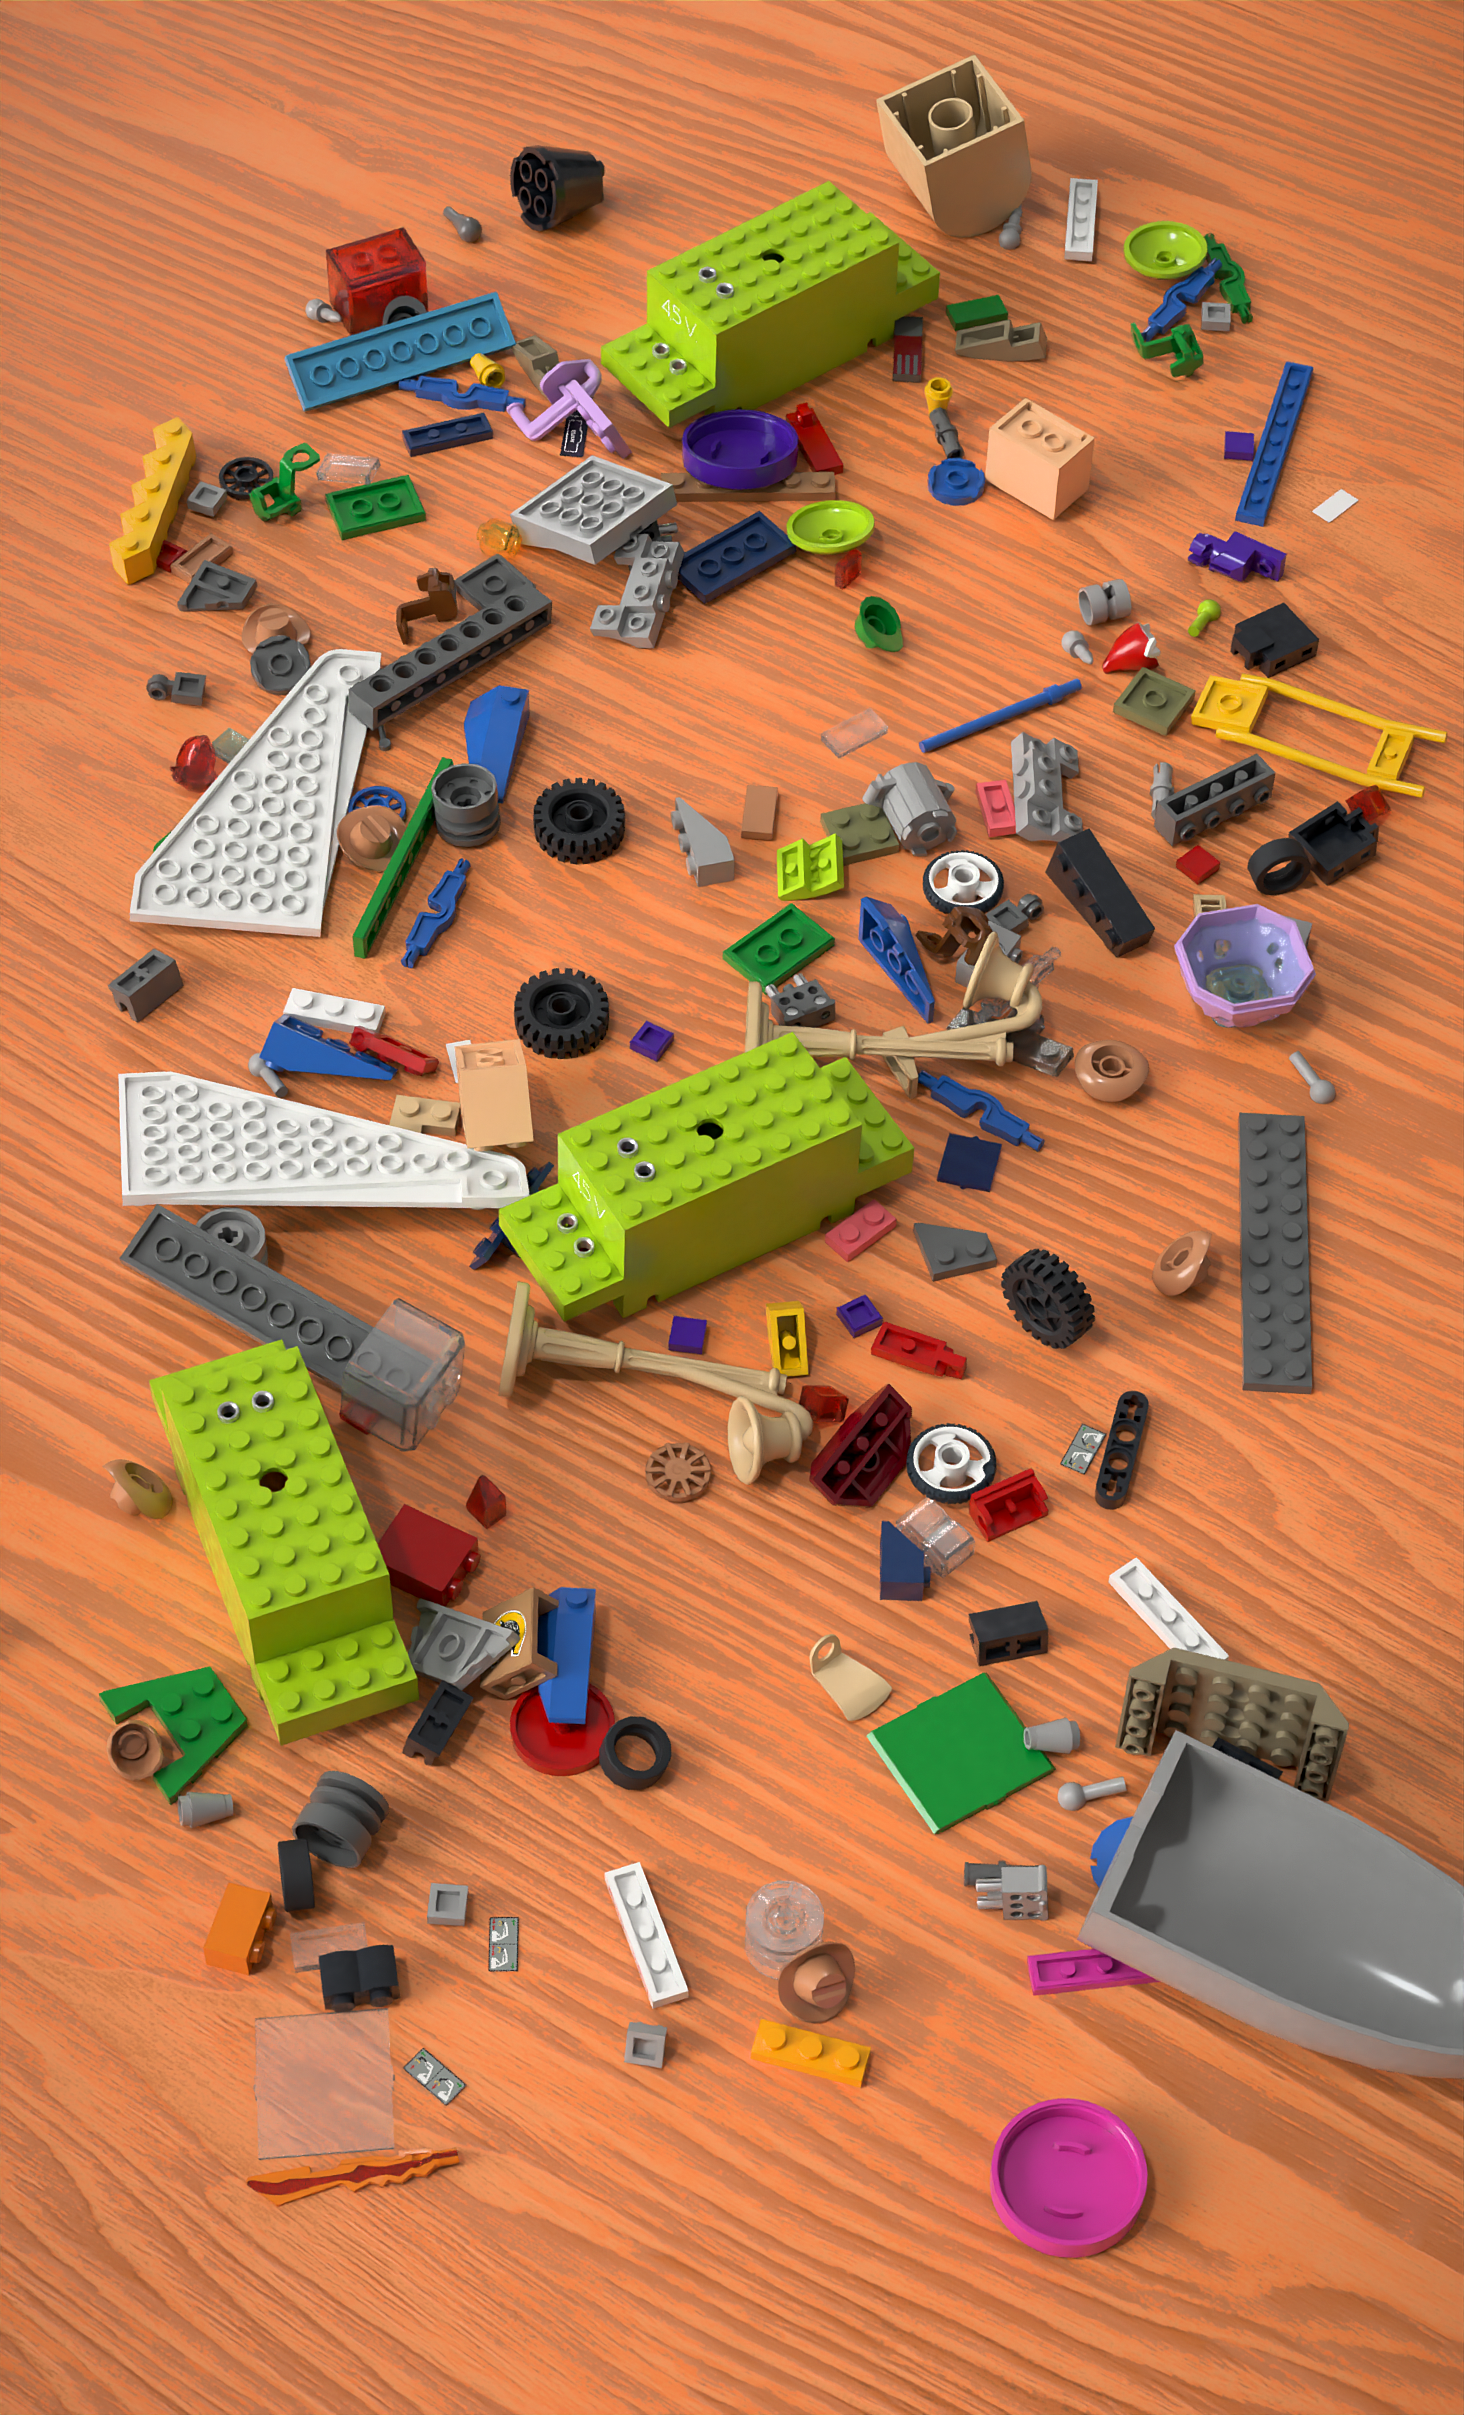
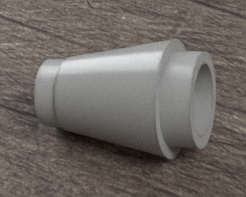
M1061 1718L1036 1726L1026 1727L1024 1730L1025 1747L1027 1749L1069 1754L1071 1750L1079 1748V1726L1076 1721Z
M187 1792L186 1796H178V1815L181 1826L189 1825L190 1828H194L233 1816L231 1794Z

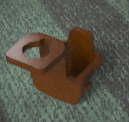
M434 567L429 568L428 573L417 577L419 590L428 591L429 597L403 603L397 608L396 625L403 645L408 644L407 622L431 615H436L438 622L451 620V618L457 616L456 583L451 573L440 572L438 568Z
M958 906L953 908L943 923V926L948 929L943 938L936 933L917 931L915 936L926 949L935 954L952 956L962 945L968 948L964 961L968 965L975 966L983 946L993 930L988 925L989 919L983 911L976 908ZM974 932L976 937L970 938L968 934ZM929 940L936 942L938 945H934Z

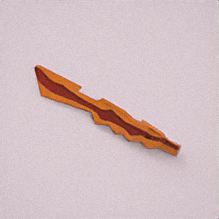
M457 2147L435 2151L431 2148L398 2151L399 2155L392 2157L368 2156L341 2160L337 2168L310 2173L309 2165L250 2176L246 2179V2184L279 2207L341 2184L354 2193L370 2183L383 2188L388 2182L403 2184L413 2176L426 2177L436 2168L459 2163Z

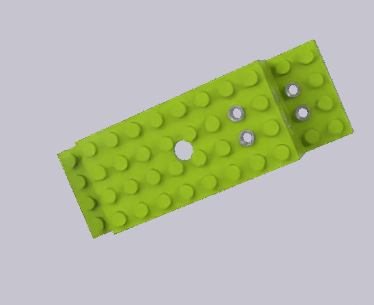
M828 181L647 270V324L601 346V364L668 428L705 410V415L719 411L735 410L738 407L739 410H754L867 352L868 342L872 338V344L875 347L894 337L895 320L938 299L940 272L871 212L865 213Z
M791 1032L559 1133L558 1183L500 1208L499 1226L564 1322L613 1300V1304L621 1316L625 1318L647 1308V1300L652 1295H655L658 1302L819 1230L822 1219L827 1216L832 1224L854 1214L856 1197L912 1172L915 1148L846 1057L820 1068L796 1035ZM587 1248L589 1250L586 1252H582L579 1249Z
M281 1339L149 1380L151 1396L172 1449L177 1478L183 1494L186 1495L189 1510L247 1665L250 1666L252 1679L260 1700L265 1702L280 1745L282 1746L419 1700L417 1676L393 1617L389 1572L298 1346L286 1350ZM274 1471L283 1473L288 1478L285 1487L277 1492H271L270 1489L261 1487L260 1480L265 1474Z

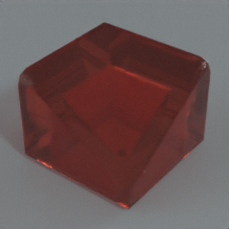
M1376 784L1361 790L1345 800L1351 812L1360 807L1363 810V818L1368 823L1391 811L1390 806Z
M830 1385L802 1386L799 1404L810 1413L812 1420L815 1422H842L845 1419L849 1398Z
M481 1475L467 1500L466 1509L487 1530L506 1516V1496L486 1476Z

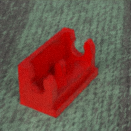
M1030 1468L971 1494L969 1515L986 1541L989 1542L1047 1516L1049 1510L1044 1501L1048 1499V1496L1036 1478L1035 1472Z

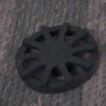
M254 457L236 458L226 463L220 470L219 484L222 489L226 490L227 495L234 497L235 500L250 499L249 494L253 487H261L258 483L266 484L273 480V471L270 465L261 459ZM238 466L235 472L231 470L232 468ZM259 466L264 470L257 473L256 468ZM226 474L234 477L233 479H224ZM266 474L269 475V478H260Z

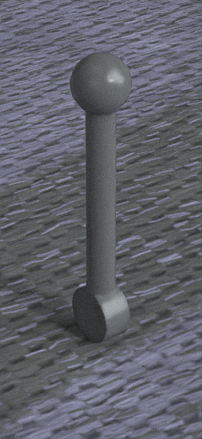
M384 725L378 727L381 739L379 741V749L388 751L391 748V741L386 738Z

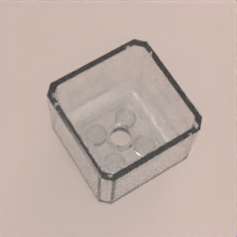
M400 1298L395 1299L345 1367L342 1380L340 1417L402 1452L415 1450L427 1432L435 1428L446 1406L451 1405L458 1395L461 1386L465 1352L463 1333Z

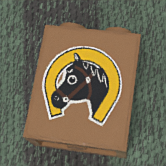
M533 1587L483 1612L482 1620L513 1630L520 1637V1640L480 1674V1688L504 1700H508L557 1676V1663L537 1653L538 1617L558 1608V1600Z

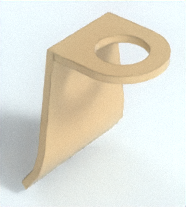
M825 1635L812 1648L809 1656L811 1673L836 1702L848 1721L858 1720L869 1715L887 1699L892 1687L877 1673L842 1653L840 1639L836 1635ZM832 1643L829 1653L825 1657L818 1659L820 1649L825 1644Z

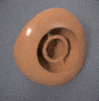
M267 604L255 609L246 619L242 630V642L244 647L251 653L256 650L260 642L272 636H287L305 645L310 639V629L305 620L291 608L281 604Z
M380 805L366 806L353 810L342 818L337 827V838L342 851L352 862L370 870L384 871L406 830V825L402 818L388 807Z
M1102 1040L1084 1045L1078 1051L1075 1058V1071L1080 1085L1090 1096L1101 1101L1116 1102L1131 1096L1143 1085L1149 1073V1063L1137 1049L1127 1043L1117 1040Z
M1205 1231L1186 1233L1163 1250L1154 1265L1152 1273L1153 1282L1158 1290L1165 1295H1178L1189 1287L1199 1285L1208 1276V1268L1211 1266V1262L1206 1253L1210 1245L1211 1233Z
M124 1459L113 1460L102 1466L115 1480L110 1498L117 1501L118 1508L134 1516L142 1512L154 1519L164 1518L168 1514L172 1504V1496L167 1485L157 1474L138 1463Z
M820 1942L806 1947L795 1955L784 1967L778 1980V1995L783 2006L796 2018L809 2023L825 2022L838 2015L849 1999L854 1981L855 1961L851 1950L844 1944Z

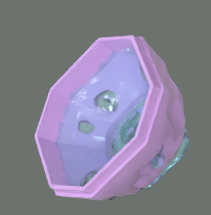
M1259 904L1199 913L1174 945L1181 976L1184 978L1190 996L1203 1008L1204 1015L1210 1016L1217 1025L1225 1028L1254 1026L1258 1023L1278 1018L1280 1014L1289 1013L1316 975L1296 922Z

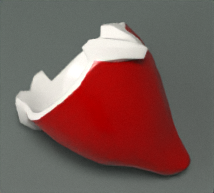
M1137 622L1127 628L1115 640L1102 664L1104 673L1108 674L1115 670L1140 671L1142 667L1151 670L1160 666L1156 658L1160 655V650L1156 647L1157 641L1154 635L1149 632V624L1142 625Z

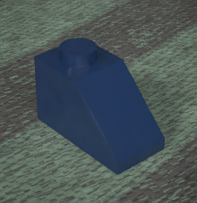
M882 1521L880 1535V1600L922 1601L923 1588H930L931 1578L930 1566H924V1552L889 1521Z

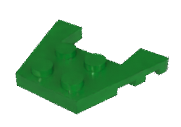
M210 1666L99 1693L100 1702L116 1725L143 1709L150 1707L183 1755L180 1759L153 1773L154 1782L170 1805L178 1800V1796H181L180 1793L190 1782L194 1783L202 1775L201 1770L214 1757L218 1758L248 1726L246 1717Z

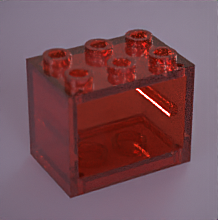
M404 227L325 250L329 301L334 310L342 317L341 322L350 336L383 326V316L386 307L392 300L400 296L416 298L424 305L426 311L429 312L426 261Z

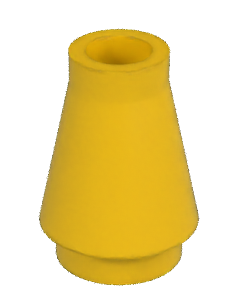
M481 353L475 354L471 358L470 365L474 369L481 385L493 388H500L505 382L503 366Z
M933 378L925 387L929 414L936 408L947 410L953 394V388L945 378Z

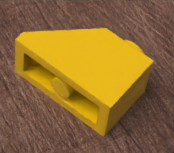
M800 1301L767 1303V1330L773 1368H777L780 1374L787 1376L809 1375L804 1307Z

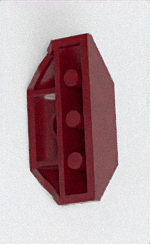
M886 1384L849 1415L813 1460L809 1481L832 1505L872 1507L906 1464L908 1450L911 1445L910 1418H912V1407L890 1384Z

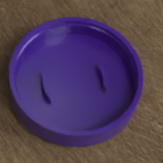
M725 410L711 413L693 421L685 429L682 437L683 465L696 479L717 487L752 489L768 486L785 479L796 468L798 461V435L788 422L769 413L755 410Z

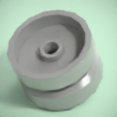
M237 1207L220 1208L208 1212L198 1220L195 1226L268 1267L265 1229L260 1219L250 1211Z

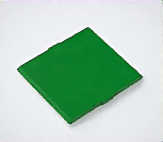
M985 1672L937 1697L934 1696L918 1704L913 1710L872 1730L866 1736L934 1834H940L982 1810H988L1005 1801V1798L1048 1776L1056 1769L1044 1751L1027 1749L1025 1747L1024 1730L1026 1726L988 1673Z

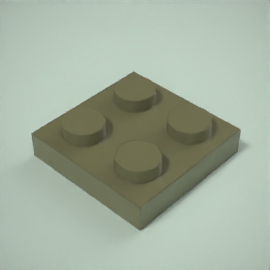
M1142 667L1114 703L1113 713L1167 736L1194 700L1196 690Z
M864 803L821 813L820 823L826 836L828 837L836 833L842 839L843 866L899 853L898 840L883 808Z

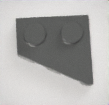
M204 560L177 602V606L182 612L244 609L258 587L257 581L251 577Z
M924 1223L914 1224L913 1232L933 1282L996 1267L997 1258L987 1233Z

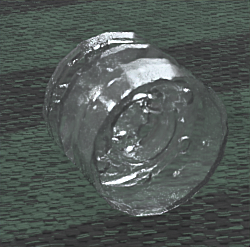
M779 1880L763 1885L752 1895L746 1907L745 1952L750 1964L761 1974L779 1980L782 1970L795 1955L810 1945L822 1942L824 1909L818 1896L805 1885L795 1881Z

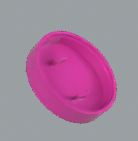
M1070 2098L1052 2099L1037 2103L1023 2110L1004 2128L993 2152L989 2179L990 2192L1000 2219L1020 2241L1037 2251L1052 2256L1065 2258L1085 2257L1112 2247L1133 2227L1140 2214L1145 2197L1147 2164L1136 2136L1115 2114L1097 2104L1084 2100Z

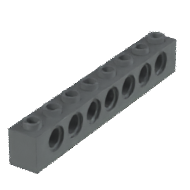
M529 583L511 591L508 595L489 604L476 614L467 617L454 627L445 630L434 639L423 643L407 655L401 656L385 668L379 669L373 675L354 684L349 688L348 711L371 730H375L551 624L552 601Z

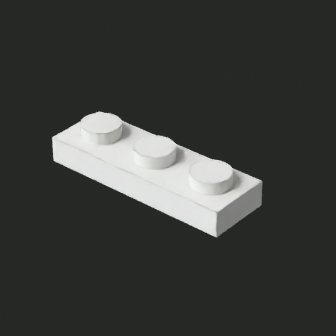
M292 988L283 1014L292 1016L312 1026L353 1033L355 1026H363L379 1033L385 1017V1006Z

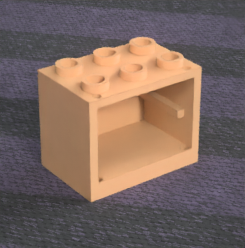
M1025 398L989 429L985 480L1054 520L1089 489L1095 438Z
M520 1039L454 1046L462 1123L467 1148H474L475 1151H488L493 1149L495 1145L507 1144V1147L518 1148L525 1146L527 1142L534 1141L527 1068Z

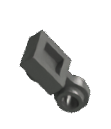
M176 672L175 679L172 681L164 675L156 674L147 681L146 689L149 696L155 700H163L171 693V702L202 706L206 687V675Z
M1026 894L1020 899L1017 907L1008 899L985 915L990 922L1017 934L1029 926V919L1035 920L1042 914L1044 906L1042 905V900L1037 895Z

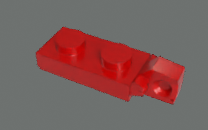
M363 1026L354 1027L349 1044L360 1052L373 1050L377 1052V1058L389 1063L399 1062L405 1065V1071L417 1076H422L423 1073L436 1072L439 1064L437 1058L385 1034L380 1035Z
M883 1322L871 1347V1355L931 1375L943 1377L945 1374L946 1376L962 1380L967 1369V1357L954 1354V1350L947 1346V1342L888 1322Z

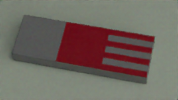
M903 316L895 320L893 381L921 382L923 317Z

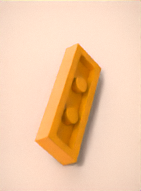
M761 2019L751 2050V2059L861 2088L871 2047Z

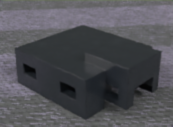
M1283 602L1237 623L1230 652L1233 655L1240 653L1245 658L1244 667L1247 670L1260 665L1259 669L1267 678H1270L1315 657L1319 639Z
M1337 801L1291 830L1289 838H1293L1301 843L1311 863V870L1328 886L1376 855L1379 826L1376 823L1370 825L1363 818V810L1360 807L1347 814V810Z

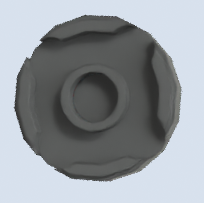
M283 635L272 636L260 642L250 660L251 673L256 684L267 693L275 695L289 694L311 668L309 654L304 645Z

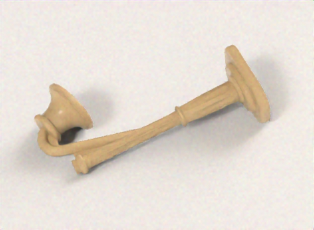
M993 931L988 936L975 965L964 996L963 1007L968 1009L977 1001L985 998H999L1010 1001V1007L1017 1010L1015 1017L910 1038L857 1035L855 1029H852L851 1032L811 1027L773 1025L772 1020L769 1019V1006L762 1002L761 983L749 981L745 1052L793 1032L811 1057L849 1056L851 1060H854L856 1054L986 1060L995 1061L998 1066H1003L1005 1062H1012L1013 1043L1006 1042V1033L1021 1031L1033 1025L1039 1019L1043 1009L1042 997L1037 987L1030 982L1034 966L1031 963H1027L1023 967L1007 957L999 946L998 933Z
M517 1281L498 1396L510 1397L512 1395L515 1378L524 1375L526 1365L531 1363L532 1359L575 1366L614 1369L615 1373H619L621 1368L680 1377L737 1397L729 1412L728 1447L731 1463L739 1481L750 1485L759 1476L762 1466L772 1460L784 1458L785 1461L794 1463L799 1459L802 1442L812 1433L813 1420L810 1413L802 1405L777 1396V1394L784 1395L787 1375L780 1374L777 1368H772L770 1372L636 1350L625 1348L623 1341L617 1344L586 1335L538 1327L537 1321L534 1320L535 1309L528 1305L530 1285L526 1282ZM754 1404L782 1413L781 1417L762 1415L757 1411Z

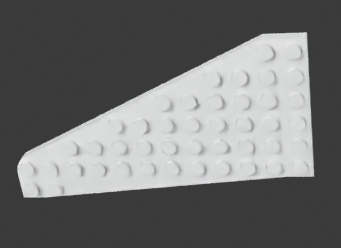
M336 649L324 653L316 660L135 874L130 921L321 936L323 911L339 849L337 827L348 812L368 726L348 711L349 688L380 669V652Z
M171 1071L118 1074L123 1206L169 1204L434 1207L482 1210L485 1208H503L530 1196L525 1166L518 1159L507 1154L490 1150L475 1151L474 1148H467L466 1144Z

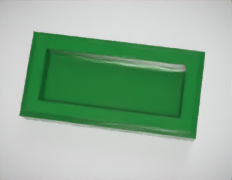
M999 295L946 305V314L955 331L1008 320V311Z

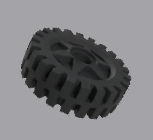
M575 778V783L572 784L570 779L563 780V786L556 782L552 784L551 790L546 788L542 796H539L536 800L533 815L537 843L539 842L540 848L543 851L547 850V855L552 858L557 855L558 861L565 862L566 858H570V864H577L578 859H582L583 864H590L591 857H593L595 862L602 860V854L606 857L610 856L612 849L617 850L620 846V841H623L625 809L622 799L619 795L616 796L614 789L611 787L607 789L606 784L603 782L595 786L594 779L588 778L587 783H583L582 778Z
M553 968L552 975H549L546 970L539 972V979L533 975L529 978L528 984L524 982L520 987V992L518 991L516 994L514 1020L517 1035L520 1040L523 1039V1043L527 1048L532 1046L534 1053L539 1055L544 1050V1057L552 1058L553 1053H557L558 1059H565V1053H569L571 1058L578 1057V1050L585 1055L590 1052V1046L595 1049L599 1045L600 1039L603 1040L606 1036V1030L608 1031V996L604 992L603 986L600 983L596 984L594 977L590 975L585 979V972L578 970L576 975H573L571 968H565L564 974H560L559 968Z
M1033 1249L1016 1259L1002 1273L1001 1287L1005 1289L1002 1293L1005 1299L1010 1300L1007 1306L1009 1310H1015L1016 1314L1013 1316L1017 1322L1022 1320L1024 1323L1022 1328L1026 1332L1031 1330L1032 1337L1036 1340L1041 1338L1042 1344L1046 1346L1051 1344V1347L1054 1349L1059 1347L1064 1349L1092 1328V1323L1095 1321V1316L1093 1315L1095 1312L1094 1305L1090 1304L1092 1298L1090 1294L1084 1293L1086 1289L1085 1284L1076 1280L1079 1277L1075 1271L1070 1272L1068 1270L1069 1265L1065 1261L1059 1263L1057 1255L1052 1254L1050 1256L1047 1250Z

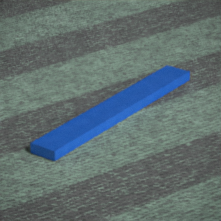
M1286 361L1236 512L1235 521L1264 526L1314 367Z

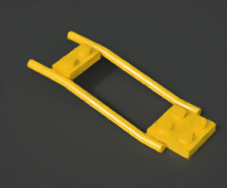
M1242 673L1240 681L1210 675L1191 715L1192 725L1216 729L1217 739L1246 744L1362 786L1419 798L1424 797L1425 786L1398 781L1413 746L1414 738L1445 744L1448 737L1447 731L1388 720L1274 679ZM1268 691L1382 730L1383 733L1371 758L1367 773L1353 770L1251 734L1267 699Z

